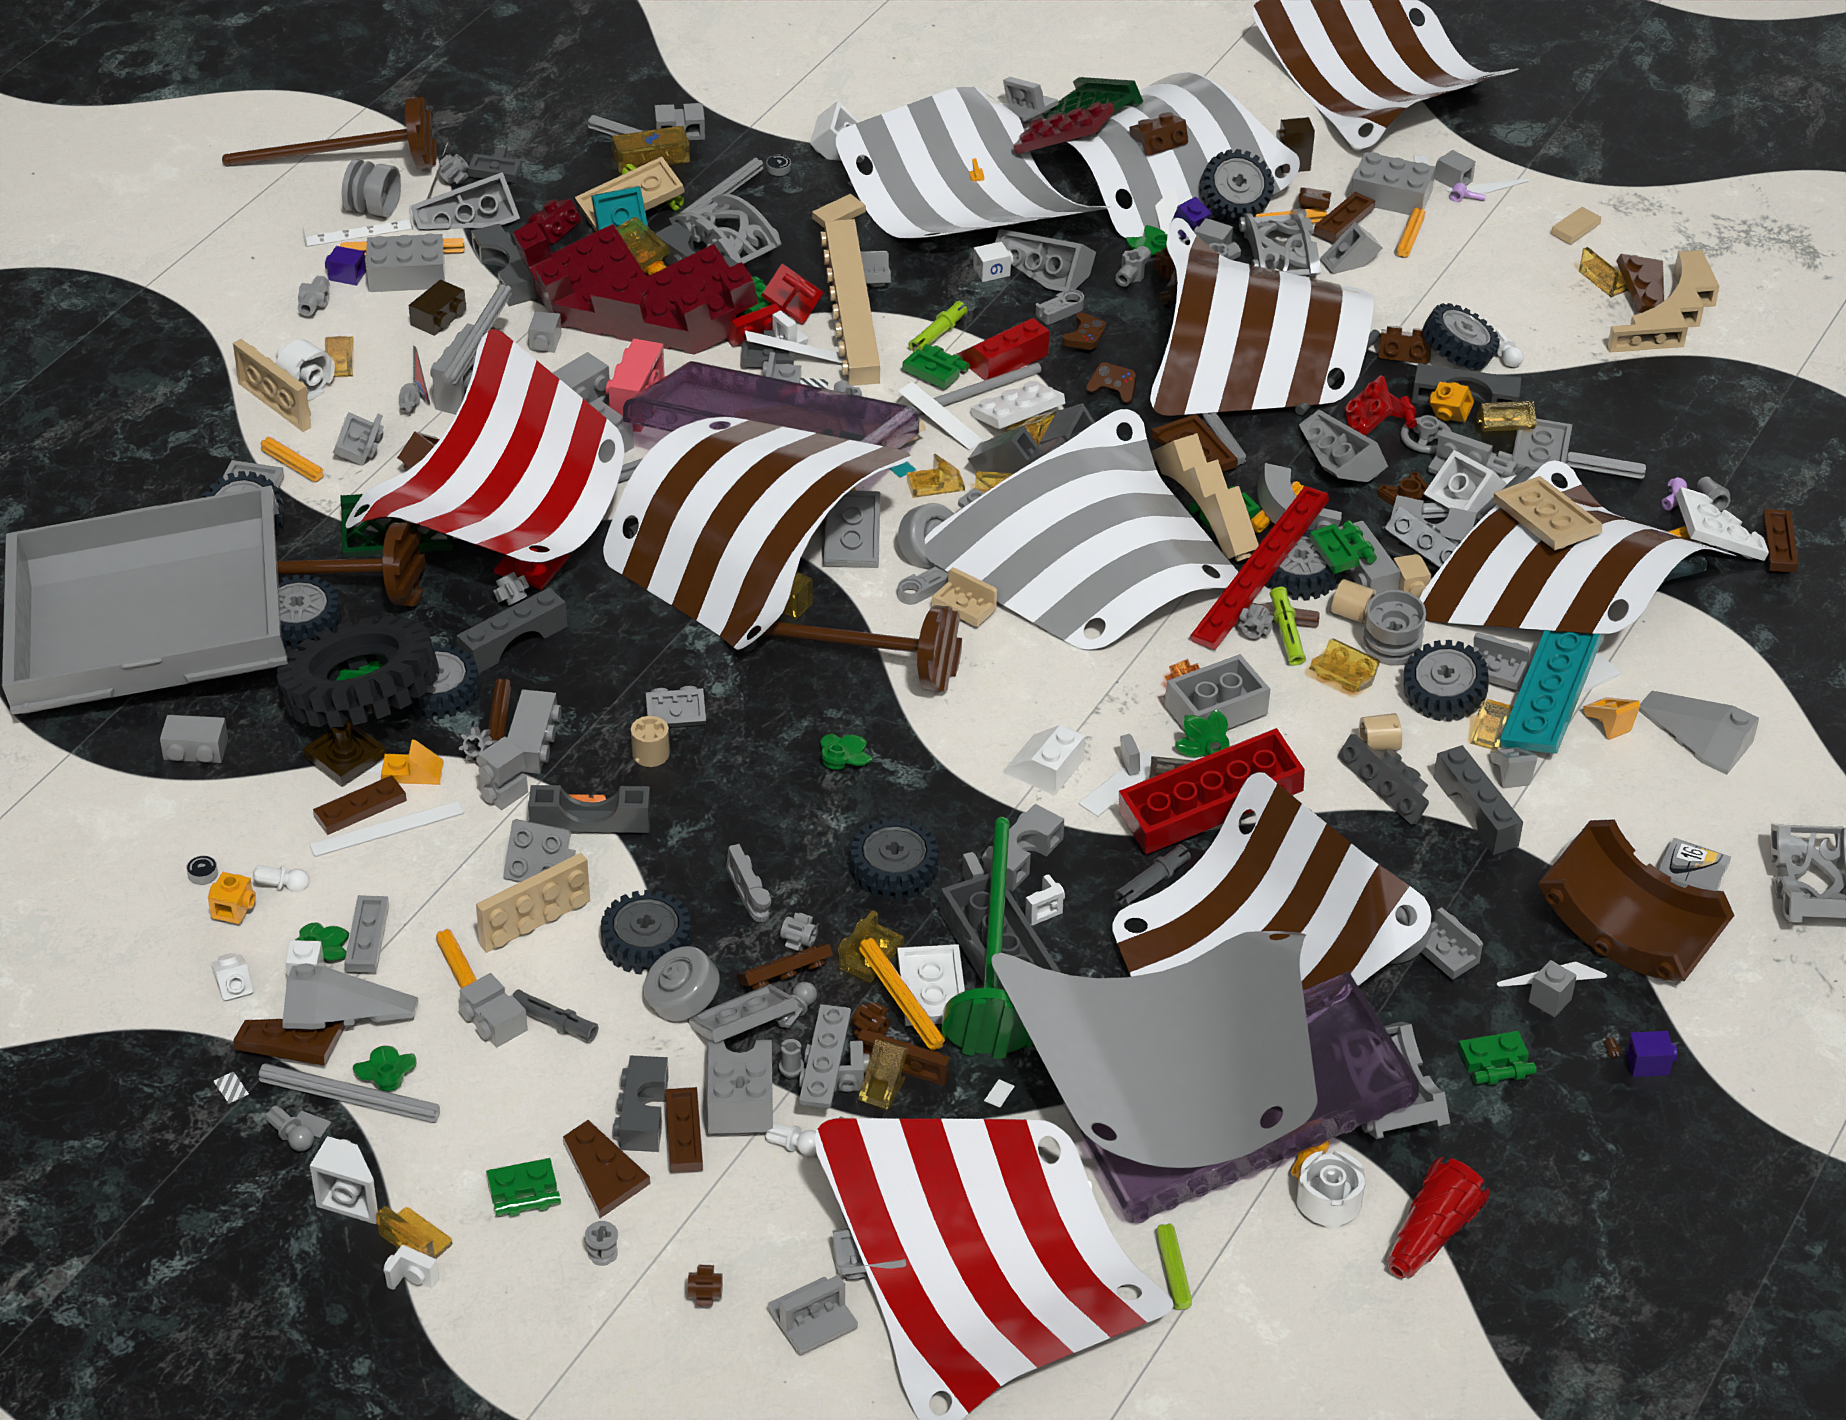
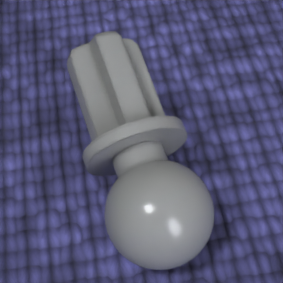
M407 383L400 390V407L406 408V412L412 411V408L417 406L420 401L421 392L416 384Z
M800 982L794 987L790 996L797 1000L799 1009L776 1018L775 1020L779 1023V1027L790 1028L799 1016L807 1012V1006L815 1002L817 991L813 984Z
M278 1106L271 1107L270 1111L266 1113V1120L279 1131L278 1134L282 1140H288L292 1149L301 1152L308 1150L314 1142L313 1132L310 1128L301 1126V1121L297 1117H290Z

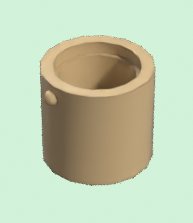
M1343 579L1335 592L1331 611L1334 614L1364 624L1366 622L1369 601L1376 595V590Z
M1396 713L1360 718L1359 736L1370 748L1383 751L1387 749L1393 751L1401 750L1402 729Z
M645 716L637 719L632 724V756L636 763L646 767H654L665 763L669 758V728L662 718Z

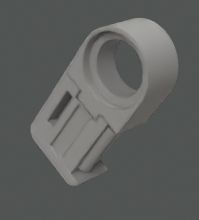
M1070 289L1057 294L1056 298L1042 304L1037 302L1035 315L1047 325L1074 315L1084 308V294L1081 291ZM1069 300H1075V301H1078V302L1072 303V302H1068V301H1069Z
M934 564V568L918 576L913 574L901 580L898 584V599L904 604L913 605L933 596L948 582V572ZM915 589L917 592L905 593L904 590Z

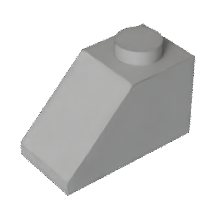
M1354 222L1322 255L1321 260L1332 273L1337 274L1366 266L1383 248L1368 231Z

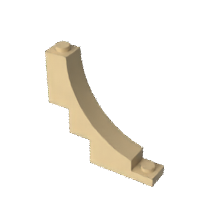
M1702 250L1678 252L1674 269L1678 286L1664 302L1648 311L1632 316L1630 325L1611 326L1607 345L1610 353L1684 347L1688 327H1700L1704 307L1716 305L1720 287Z
M1198 434L1174 440L1151 451L1153 461L1159 466L1161 474L1167 475L1180 483L1200 506L1216 535L1224 556L1227 559L1235 557L1236 562L1250 558L1251 551L1256 550L1259 544L1240 487L1227 488L1218 460L1207 463Z

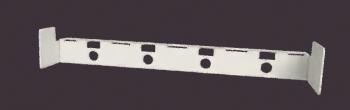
M409 205L410 219L404 221L400 220L306 237L303 225L306 246L413 229L414 219L411 206Z

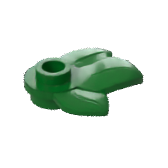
M1146 225L1144 236L1126 237V242L1132 249H1137L1139 246L1147 247L1152 256L1157 252L1161 253L1162 249L1167 248L1168 235L1159 228Z
M1218 709L1213 710L1207 719L1196 715H1185L1184 730L1186 737L1175 742L1176 748L1182 754L1195 758L1202 755L1207 756L1230 747L1229 739L1226 735L1228 729L1227 718ZM1213 742H1218L1221 744L1220 747L1216 749L1211 748L1210 745Z
M827 734L821 739V757L823 764L828 768L842 769L846 766V763L861 766L872 762L873 758L863 752L867 741L861 736L846 735L840 738L835 734Z
M313 922L300 929L299 937L295 941H321L324 959L331 961L339 960L346 957L347 951L341 945L349 938V932L339 926L324 928L320 923Z
M383 1045L373 1049L370 1054V1060L355 1063L353 1071L360 1080H373L378 1089L391 1091L401 1086L404 1073L412 1070L416 1066L417 1060L413 1053L399 1055L394 1047Z

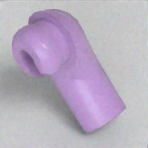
M1677 477L1668 482V486L1672 488L1669 489L1672 494L1662 500L1664 509L1669 511L1679 505L1676 494L1680 487L1687 488V483L1682 478Z

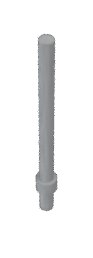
M1035 363L933 399L944 406L1040 373L1041 366L1039 363ZM915 405L903 408L907 418L920 413L926 415Z

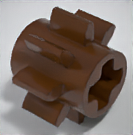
M1164 248L1161 250V253H1156L1153 269L1159 270L1161 277L1171 279L1175 265L1168 249Z
M869 1002L868 1006L861 1004L852 1017V1024L857 1026L854 1034L859 1036L861 1030L865 1029L874 1033H881L885 1036L891 1024V1020L885 1016L888 1009L877 1002L875 1004Z
M698 1265L697 1272H689L687 1294L688 1298H696V1306L712 1307L713 1299H722L723 1273H714V1265Z

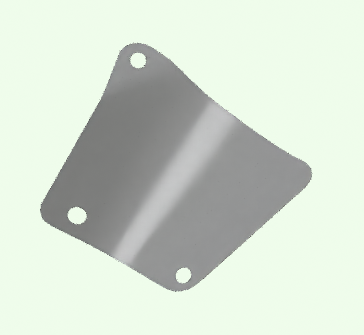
M1284 931L1244 932L1224 941L1188 963L1161 972L1123 978L1071 976L1041 968L1012 955L999 953L992 956V965L1077 1125L1092 1141L1109 1152L1142 1164L1158 1167L1193 1168L1220 1164L1247 1155L1297 1129L1307 1122L1316 1108L1318 1100L1300 973V954L1306 934ZM1272 934H1290L1289 937L1282 940H1271L1269 938ZM1274 1106L1282 1108L1283 1116L1275 1126L1271 1128L1261 1127L1260 1119L1265 1111ZM1094 1123L1107 1125L1113 1129L1117 1138L1114 1141L1104 1140L1097 1136L1091 1127Z

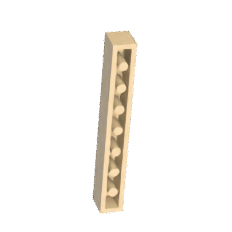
M855 219L825 221V232H820L821 247H826V250H823L824 265H829V268H826L827 283H832V286H829L830 301H835V304H832L833 319H838V323H835L836 337L842 340L838 343L839 355L845 358V360H842L843 376H848V382L851 386L879 384L880 360Z

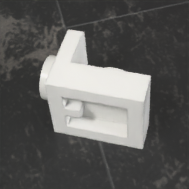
M782 311L773 314L775 338L800 344L808 342V337L797 329V324L792 318H789Z
M1049 874L1043 876L1042 891L1035 892L1026 897L1025 917L1031 926L1063 913L1064 890Z
M402 1245L395 1255H391L384 1266L387 1287L392 1290L396 1288L403 1277H406L413 1284H422L431 1289L439 1281L437 1260L405 1245Z

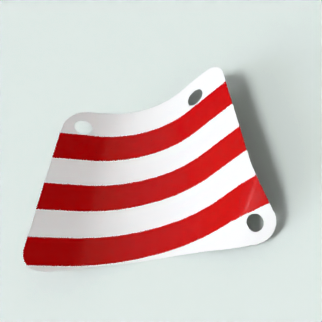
M492 329L481 338L464 400L453 422L440 441L420 462L407 472L366 491L348 517L346 528H351L362 521L380 517H396L520 560L545 562L580 547L601 522L611 503L623 467L625 452L622 436L618 428L505 333ZM611 439L615 444V453L610 461L603 463L599 459V448L605 440ZM370 505L364 513L354 517L361 506ZM539 545L549 548L550 551L535 552L530 550L529 547Z
M835 1118L825 1121L818 1127L814 1139L817 1156L845 1216L863 1264L870 1265L906 1259L905 1267L890 1269L865 1266V1269L889 1329L902 1384L914 1413L919 1420H963L994 1391L1013 1378L1166 1316L1172 1310L1174 1304L1169 1295L1141 1272L1117 1243L1095 1200L1076 1146L1072 1139L1055 1124L1042 1120ZM1045 1136L1053 1137L1060 1146V1157L1054 1164L1045 1163L1038 1152L1039 1142ZM1126 1284L1135 1285L1141 1289L1142 1295L1134 1300H1126L1118 1296L1117 1289ZM938 1391H945L952 1398L950 1409L942 1415L934 1414L929 1406L931 1397Z

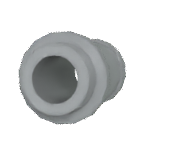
M788 1039L782 1043V1060L779 1063V1070L786 1078L794 1079L801 1074L804 1063L801 1059L800 1042L795 1039Z

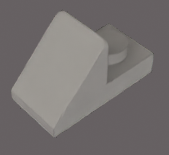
M1519 747L1490 750L1491 762L1500 765L1503 788L1530 785L1537 763L1536 754Z

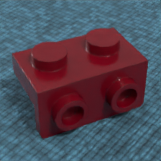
M571 198L560 201L552 199L543 205L544 209L528 217L529 221L522 227L536 221L548 244H554L581 221V217Z

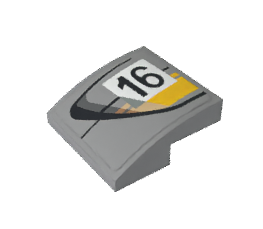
M1673 838L1659 870L1670 876L1671 882L1678 886L1686 888L1688 885L1701 889L1718 891L1722 877L1729 866L1731 856Z

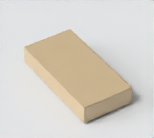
M849 194L813 211L812 219L825 228V221L849 220L865 213L866 205L852 194Z
M1580 207L1554 225L1551 234L1572 244L1600 225L1602 217L1584 207Z

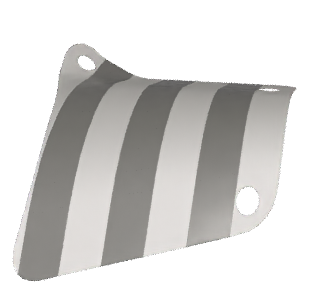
M1191 71L1167 76L1139 91L1144 101L1140 105L1123 106L1112 114L1095 134L1066 141L1075 147L1088 163L1098 183L1106 206H1111L1107 208L1117 232L1125 238L1144 236L1146 225L1160 229L1155 205L1174 186L1179 205L1195 196L1204 204L1205 199H1201V191H1199L1200 180L1207 164L1220 152L1225 153L1226 150L1232 149L1234 153L1236 149H1241L1242 154L1245 151L1251 152V158L1255 154L1259 156L1258 162L1265 161L1267 164L1266 169L1270 168L1272 172L1271 177H1274V192L1272 195L1287 187L1294 180L1300 166L1297 154L1273 136L1232 95L1211 79ZM1171 112L1173 115L1186 120L1188 143L1150 156L1144 154L1143 141L1130 136V126L1137 125L1138 121L1143 119L1152 120L1159 118V115L1162 113ZM1284 164L1290 165V171L1286 177L1278 178L1275 176L1277 167ZM1125 189L1132 196L1133 202L1129 209H1123L1118 205L1115 197L1117 190ZM1217 212L1215 215L1211 213L1210 218L1219 216V213Z
M958 87L940 92L842 128L836 137V147L858 197L866 205V210L873 220L885 232L894 237L920 238L1096 211L1107 209L1111 206L1090 207L1077 204L1056 191L1039 171L1030 151L1016 154L1013 145L1019 140V135L1024 132L1019 117L1003 104L990 102L986 98L988 94L976 87ZM865 155L871 160L873 171L870 175H864L858 170L856 165L858 156ZM974 158L977 159L979 169H983L984 181L970 180L969 171H973L972 159ZM941 233L936 235L923 236L927 234Z
M1120 409L1110 413L1071 440L1022 468L936 526L925 537V557L931 563L947 572L954 567L997 589V602L1063 641L1085 650L1102 648L1116 641L1144 617L1181 595L1204 588H1227L1238 573L1235 567L1164 484L1153 461L1146 438L1144 423L1138 414L1128 409ZM1122 422L1129 423L1133 430L1132 438L1129 441H1122L1117 436V426ZM1209 565L1219 572L1220 578L1209 576L1204 572L1202 566ZM1094 618L1103 619L1106 625L1102 635L1096 639L1086 638L1084 635L1085 625Z

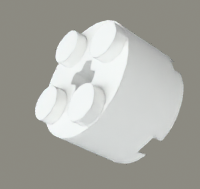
M295 340L287 346H281L276 352L277 360L275 364L287 370L291 376L306 385L308 400L320 396L324 392L322 388L326 382L328 384L331 383L335 372L334 360L325 351L307 340Z
M1334 1150L1333 1154H1323V1151H1319L1307 1157L1301 1166L1297 1208L1307 1218L1323 1225L1329 1230H1336L1341 1225L1352 1221L1361 1210L1365 1189L1364 1169L1361 1163L1350 1154Z

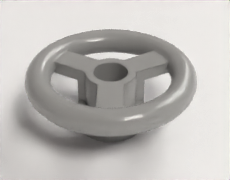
M1430 415L1416 418L1417 425L1414 428H1408L1406 423L1403 425L1400 432L1402 441L1410 449L1420 453H1436L1437 445L1426 446L1427 443L1438 439L1443 429L1452 432L1447 424ZM1410 429L1419 434L1420 440L1418 443L1409 437Z

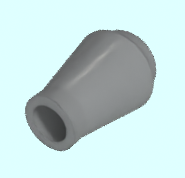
M1703 477L1698 481L1697 488L1701 493L1713 500L1711 504L1717 507L1719 511L1729 506L1731 499L1728 489L1714 482L1710 477Z

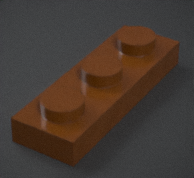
M1354 192L1315 224L1314 234L1326 240L1336 242L1354 222L1358 223L1375 209L1376 201L1358 192Z
M1764 509L1762 521L1765 543L1769 551L1767 555L1769 571L1797 572L1799 564L1791 511Z
M391 775L314 808L313 815L324 832L329 835L407 801L406 792Z
M818 944L738 973L737 977L740 986H751V989L754 990L768 985V979L779 975L780 979L794 976L797 974L796 969L806 965L807 969H812L824 965V958L833 956L830 944Z
M862 1029L858 1036V1041H863V1054H869L871 1063L945 1086L950 1078L949 1056Z
M697 1087L665 1089L671 1173L703 1170Z

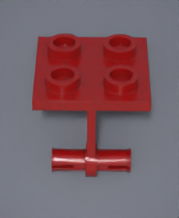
M781 264L761 296L772 304L776 303L783 312L803 325L824 292L784 264Z
M1382 375L1369 383L1366 389L1356 398L1350 400L1347 406L1344 407L1349 427L1365 436L1388 415L1405 419L1408 428H1414L1417 425L1415 418L1417 412L1411 404L1410 397L1404 396L1399 400L1390 394L1385 377Z
M539 545L529 547L530 550L535 552L550 551L549 548ZM570 553L545 562H529L506 555L495 567L494 573L505 577L515 572L517 578L524 575L529 586L543 590L570 558Z

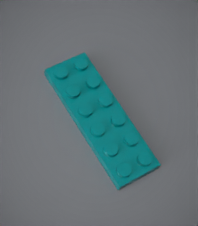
M1544 630L1501 735L1500 742L1502 747H1519L1529 751L1558 753L1604 634Z

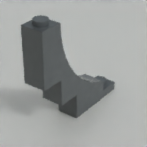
M1021 425L980 443L968 457V461L982 479L1003 474H1015L1066 442L1060 436L1038 445L1024 425Z

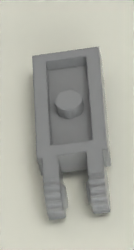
M740 844L729 846L726 869L753 921L764 922L768 920L770 914L768 910L772 900L768 890L762 888L761 879L759 876H755L750 857L744 854Z

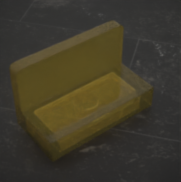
M1589 247L1583 248L1579 272L1610 298L1629 291L1622 274Z
M1534 401L1482 403L1476 416L1477 422H1482L1483 431L1533 430L1537 426Z
M384 1206L376 1213L379 1235L397 1248L405 1245L437 1259L453 1244L451 1237L409 1207H404L396 1214L387 1206Z

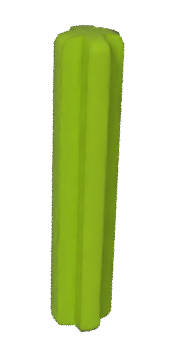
M1170 1223L1166 1225L1160 1224L1157 1227L1156 1234L1174 1307L1177 1310L1189 1309L1192 1305V1296L1175 1227Z

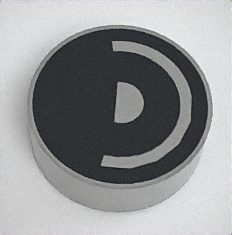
M773 155L767 159V171L771 175L783 176L790 172L791 161L787 156Z
M210 856L194 857L186 866L188 878L195 884H208L215 880L218 875L217 863Z

